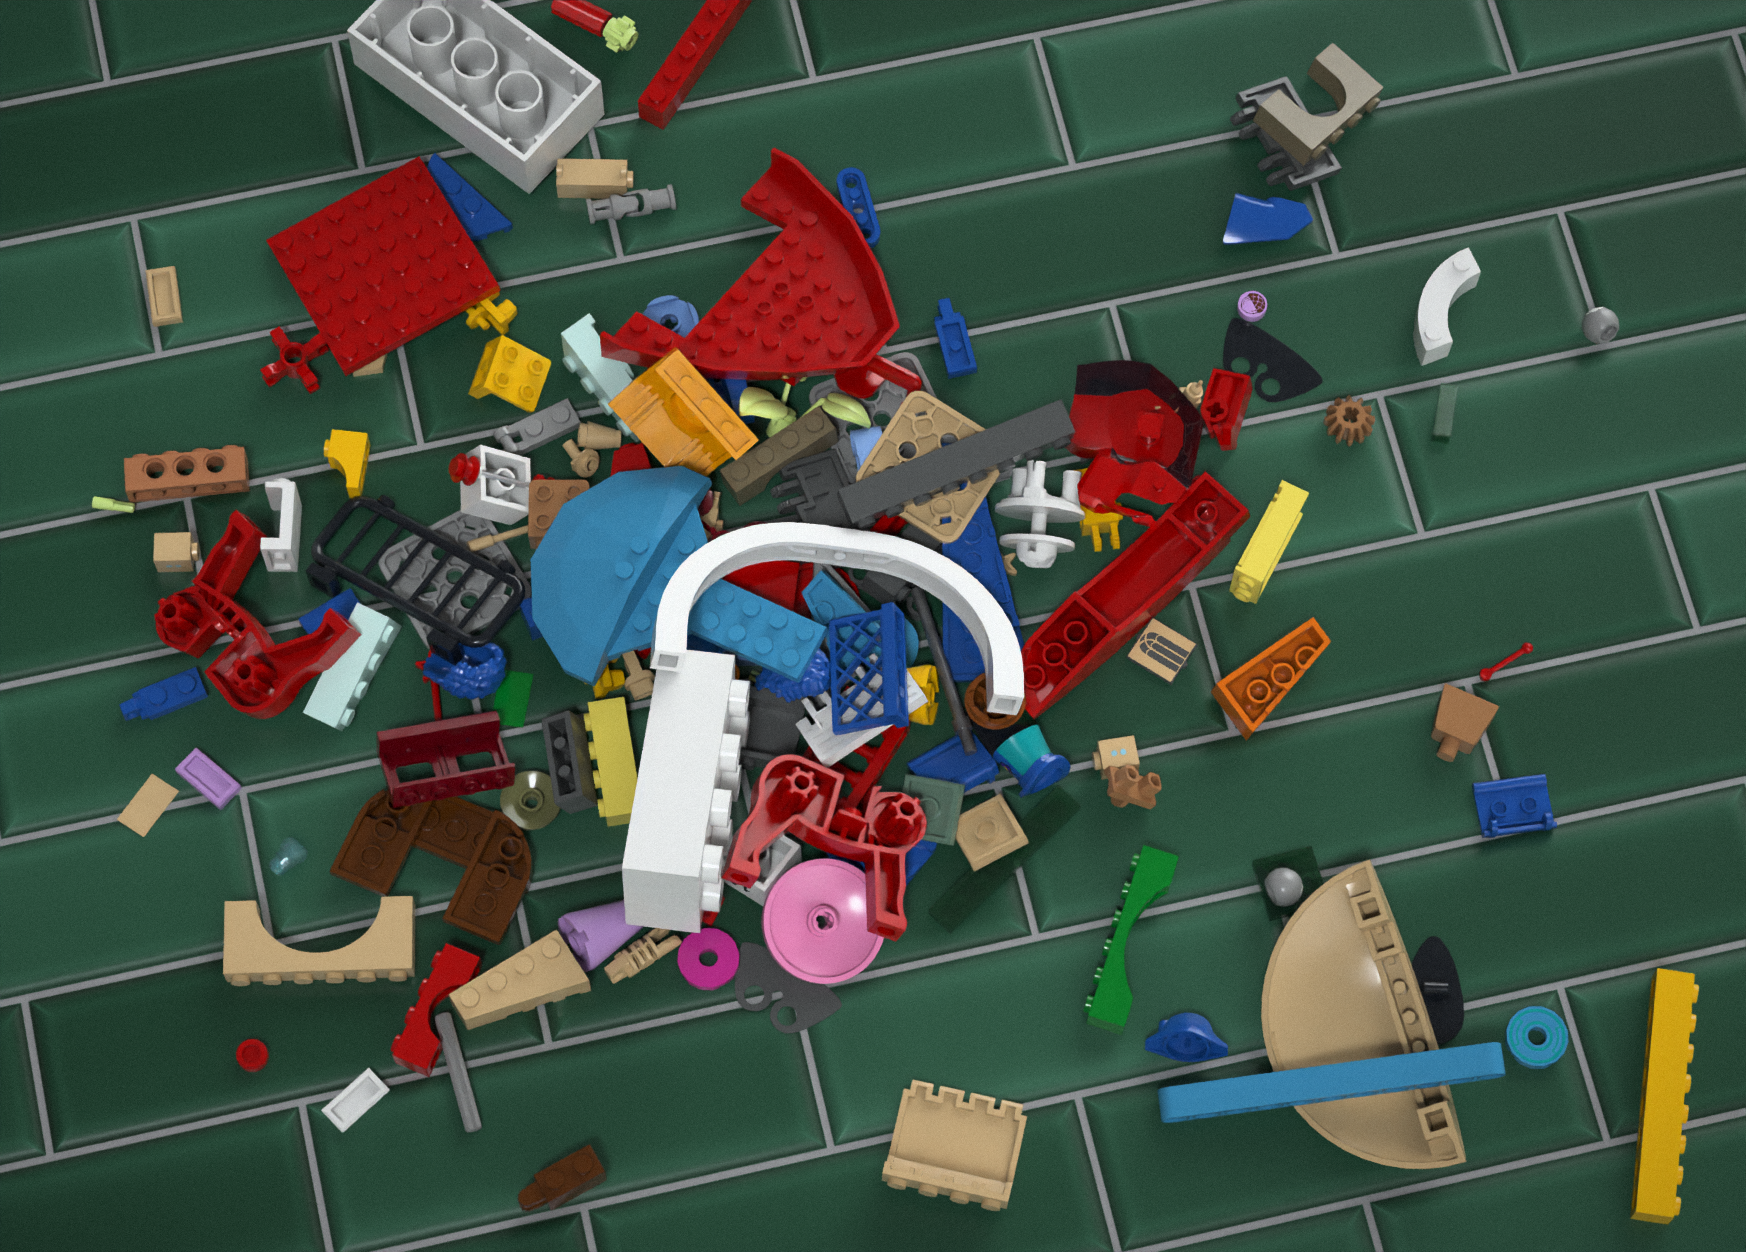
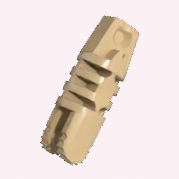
M654 928L642 936L641 939L636 940L626 949L614 956L615 960L604 967L605 973L613 984L627 976L631 978L638 974L640 970L650 966L655 960L660 959L682 944V941L677 935H674L656 946L655 943L661 940L662 937H665L670 930Z

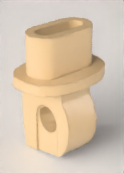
M634 650L622 654L626 670L629 674L624 683L625 689L631 691L634 700H640L652 695L653 681L655 679L653 672L642 670Z

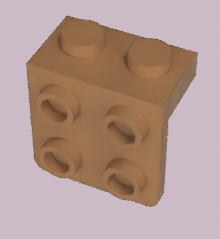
M532 480L529 483L528 538L531 549L538 548L563 504L590 489L587 480Z

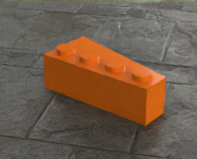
M1314 617L1216 683L1212 689V695L1246 741L1330 644L1331 640Z

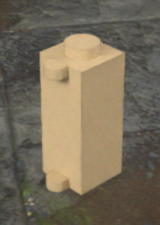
M557 159L556 187L558 198L605 199L609 198L611 194L622 196L628 192V188H633L634 172L628 171L627 160Z

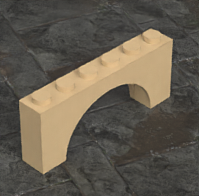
M413 896L381 897L378 915L363 936L343 948L321 953L298 951L275 940L262 925L260 909L256 901H225L223 975L226 981L231 982L234 986L250 985V982L263 981L265 985H279L282 981L294 980L297 984H311L313 980L325 979L328 983H342L344 979H357L359 982L368 983L376 981V978H388L390 981L400 982L407 980V977H415V902Z

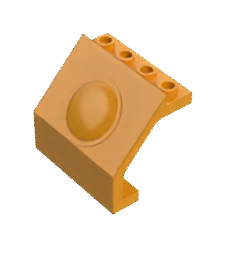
M677 347L673 348L632 380L628 386L608 403L611 409L614 410L664 467L683 466L707 477L730 457L737 460L759 441L756 435Z

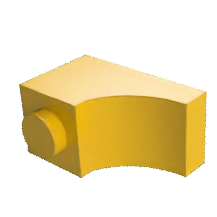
M332 429L330 440H325L324 457H328L330 468L339 470L347 479L346 488L349 498L362 496L371 446L368 433Z

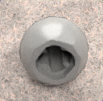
M1605 307L1593 308L1586 313L1582 321V330L1588 340L1596 344L1608 343L1616 336L1619 330V320L1612 310Z
M1283 867L1274 869L1265 879L1267 893L1272 902L1277 906H1290L1300 899L1303 892L1302 879L1292 869Z

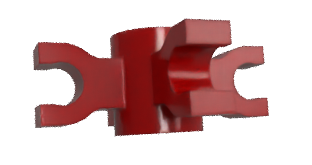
M280 326L270 331L269 333L273 338L271 340L280 351V360L260 369L263 375L262 378L267 386L270 388L287 375L290 378H299L309 394L320 389L317 383L318 379L309 369V361L329 351L322 334H317L309 342L302 345L297 342H290ZM294 357L301 358V360L297 363L288 362L290 359Z

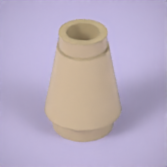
M587 421V424H579L577 447H584V450L620 448L621 430H615Z

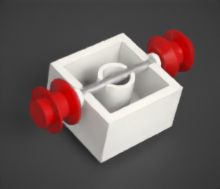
M483 445L477 446L466 454L459 453L450 461L448 468L452 481L455 483L460 482L462 513L512 525L529 515V483L532 480H555L552 477L545 479L541 474H537L531 480L530 458Z

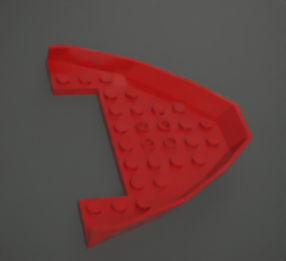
M774 147L771 150V167L741 198V207L784 230L685 338L636 311L614 336L605 331L600 334L601 357L649 368L673 348L677 347L704 378L780 380L833 375L866 366L900 328V324L883 271L853 216L797 159Z

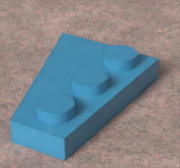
M821 570L801 592L815 622L827 627L828 633L825 638L829 650L830 620L867 613L824 570ZM872 621L864 632L873 637L880 626L875 621ZM851 626L838 628L839 640L844 643L855 629ZM861 634L850 648L859 654L870 640ZM847 651L839 661L840 668L845 671L856 657Z

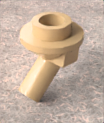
M572 439L562 445L573 460L570 462L572 470L579 476L587 478L596 472L599 467L600 457L595 450L585 449L581 452Z

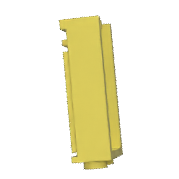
M1284 480L1281 481L1277 494L1275 493L1238 565L1235 567L1229 591L1237 599L1243 602L1250 601L1254 604L1258 602L1303 516V513L1300 511L1309 496V492Z

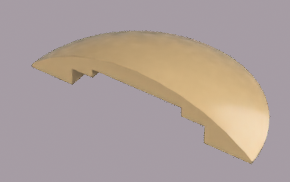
M1370 859L1344 870L1316 889L1290 918L1277 940L1265 974L1261 1010L1264 1042L1274 1072L1439 1050L1408 953ZM1449 1085L1294 1106L1308 1124L1327 1140L1341 1149L1368 1161L1404 1169L1442 1168L1467 1162Z

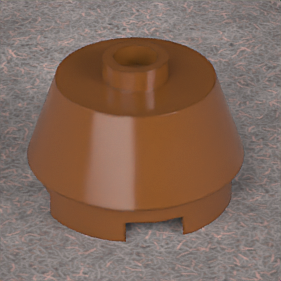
M986 673L980 674L969 684L964 699L965 708L970 718L978 725L992 730L1004 729L1013 725L1022 716L1026 705L1024 693V699L1017 715L987 712Z

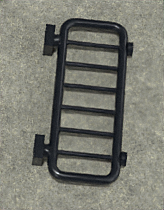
M381 495L377 500L367 496H356L349 499L325 526L311 546V555L317 564L312 562L305 572L313 588L334 598L342 591L338 576L432 627L433 629L426 637L431 653L455 666L463 657L459 643L470 648H480L489 644L522 603L525 597V586L523 581L514 575L516 569L508 561L501 560L498 565L493 564L393 510L395 503L385 495ZM363 507L374 512L336 561L324 555L323 549L355 509ZM379 516L398 525L360 574L341 564ZM403 529L422 538L384 587L365 577ZM427 542L446 551L408 600L389 591ZM451 555L470 564L432 614L413 604ZM475 568L494 577V580L457 627L437 617ZM500 581L513 588L514 592L482 634L472 636L462 631Z

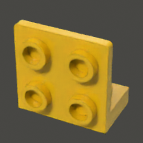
M501 335L486 343L468 394L476 399H480L488 394H494L528 413L534 412L551 365V360Z

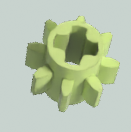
M625 15L622 19L620 17L618 19L614 17L610 19L603 30V36L608 41L606 46L616 53L619 50H630L636 43L639 35L634 27L636 22Z

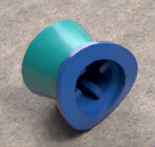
M1039 725L1030 726L1011 736L993 754V759L1019 781L1018 785L1022 788V791L1018 794L1020 798L1059 782L1068 775L1071 768L1069 761L1064 756L1054 755L1050 751Z

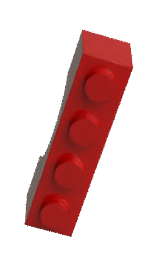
M447 943L442 951L438 950L434 955L431 963V968L434 969L429 979H423L418 990L420 998L415 1007L411 1006L404 1020V1023L407 1025L402 1035H396L391 1046L392 1056L396 1064L427 1077H430L443 1050L441 1042L433 1034L430 1026L435 1008L440 1002L449 997L450 993L477 978L482 968L479 956Z

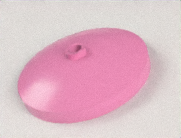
M814 859L793 866L775 881L763 905L762 933L771 956L786 972L806 982L829 984L852 978L873 961L883 943L884 937L867 931L865 874L855 866L840 860ZM818 916H822L825 919V925L822 928L818 927L819 923L816 921Z

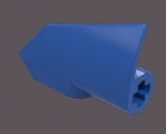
M1236 193L1223 244L1289 240L1300 230L1312 223L1313 218L1306 205L1278 197L1262 200Z

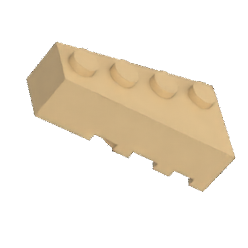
M556 929L449 994V998L467 1030L507 1018L508 1015L535 1009L536 1006L564 1000L565 997L589 992L591 987L586 974Z

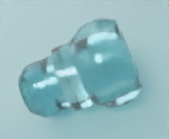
M287 837L282 841L280 849L270 861L269 867L275 874L282 876L296 864L304 862L308 851L296 839Z

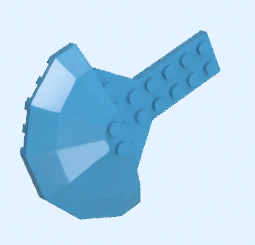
M683 466L618 472L563 504L531 558L532 619L566 674L591 686H595L609 661L620 658L621 654L636 649L641 651L651 648L653 627L658 608L670 579L691 554L708 543L698 507L712 485L710 478ZM722 579L712 584L699 597L688 616L687 636L693 634L797 683L801 681L828 633L827 627Z

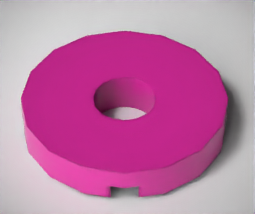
M703 928L700 933L692 932L683 940L678 950L677 962L682 976L689 985L700 990H715L733 980L739 969L740 955L735 941L727 933L719 929ZM706 952H711L718 959L713 966L709 967L702 965L700 957Z

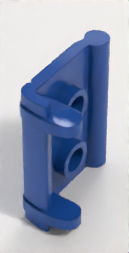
M972 730L970 732L977 750L975 754L966 756L959 735H955L906 763L909 771L915 776L965 785L964 793L986 780L989 784L995 782V775L999 774L997 763Z
M1545 774L1472 783L1482 838H1495L1496 836L1540 830L1548 831L1557 828V822H1554Z

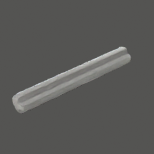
M444 1012L435 1016V1022L464 1128L467 1133L480 1130L482 1124L452 1016L449 1012Z

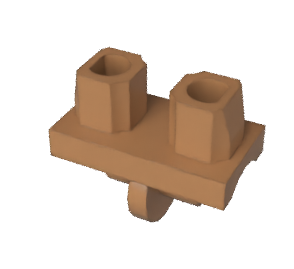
M1127 764L1121 769L1108 766L1104 770V774L1109 781L1107 794L1111 797V802L1114 806L1123 808L1128 803H1132L1150 810L1156 806L1155 794L1162 789L1158 774L1150 772L1143 777L1139 775L1138 770L1134 766Z

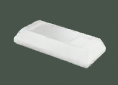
M368 1068L321 1111L343 1133L385 1096L390 1089Z

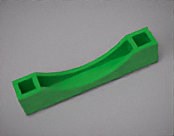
M1143 845L1141 854L1134 853L1129 871L1135 873L1132 882L1125 881L1120 899L1125 900L1122 911L1116 909L1111 927L1116 928L1113 939L1107 937L1102 955L1106 956L1107 959L1104 968L1097 967L1092 983L1098 985L1095 996L1088 995L1083 1010L1084 1013L1088 1014L1086 1024L1119 1035L1123 1034L1133 1002V996L1127 983L1124 968L1126 941L1132 927L1141 914L1155 901L1168 894L1179 856Z

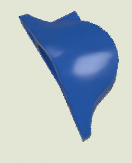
M1181 1013L1171 1017L1169 1020H1161L1158 1026V1033L1147 1038L1145 1041V1050L1177 1061L1199 1062L1228 1056V1045L1214 1034L1207 1019L1195 1013Z

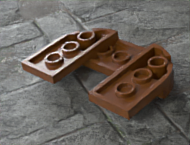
M383 789L371 797L359 811L330 869V874L382 897H388L412 847L465 868V873L442 918L443 922L500 946L524 894H527L533 874L530 849L523 832L517 824L496 809L492 812L456 796L393 808L388 790L384 791Z

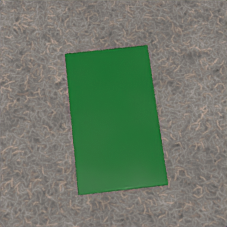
M505 670L506 676L496 691L493 711H497L501 725L523 728L534 674Z

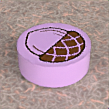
M1248 291L1240 296L1237 311L1241 318L1249 322H1255L1264 317L1267 310V300L1261 293Z

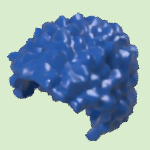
M493 642L480 648H470L459 643L463 657L456 666L431 653V657L426 658V663L423 665L424 676L430 678L433 682L442 686L443 690L449 691L451 695H456L458 698L466 697L474 700L478 697L482 699L489 694L495 693L506 676L505 665L507 661L504 656V650Z
M819 648L799 683L762 667L761 673L755 678L756 682L754 685L758 691L768 688L771 693H776L777 698L784 697L787 703L795 701L796 698L800 700L802 697L806 698L807 696L816 697L831 687L830 660Z

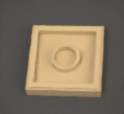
M1001 793L959 816L955 839L973 871L1029 843Z

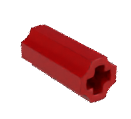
M553 0L551 5V13L599 37L603 36L606 24L612 19V13L586 0Z

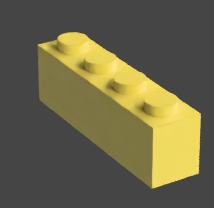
M624 697L588 702L589 713H584L583 715L586 732L592 731L594 741L588 742L590 759H597L598 770H593L595 789L601 788L603 799H597L600 818L606 817L608 827L630 823L635 796L637 772Z

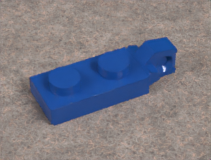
M950 298L938 300L939 316L934 317V327L948 379L977 373V365L964 317L961 316L960 312L953 313Z
M194 667L140 689L132 694V699L119 704L126 721L141 716L142 720L147 718L153 720L203 700L208 696L198 671Z

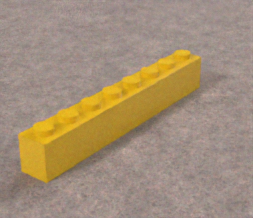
M1657 968L1651 977L1630 1219L1668 1225L1674 1216H1678L1680 1212L1681 1198L1676 1197L1677 1185L1682 1183L1683 1166H1679V1156L1684 1154L1686 1146V1136L1681 1135L1682 1123L1686 1124L1689 1112L1688 1105H1684L1685 1093H1689L1691 1086V1075L1686 1073L1687 1063L1692 1062L1694 1052L1693 1044H1689L1690 1033H1694L1696 1026V1015L1692 1014V1003L1697 1002L1699 985L1694 984L1695 974Z

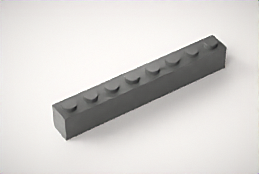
M1060 399L838 489L837 497L851 529L859 526V529H865L876 523L875 519L887 515L888 518H892L903 513L906 506L915 504L916 507L922 506L930 502L933 495L941 492L943 495L954 493L960 489V484L968 481L971 484L981 482L988 477L987 473L997 469L999 473L1014 468L1016 466L1015 462L1024 458L1027 461L1035 460L1043 455L1042 451L1051 447L1054 450L1062 449L1071 444L1070 440L1073 439L1076 431Z

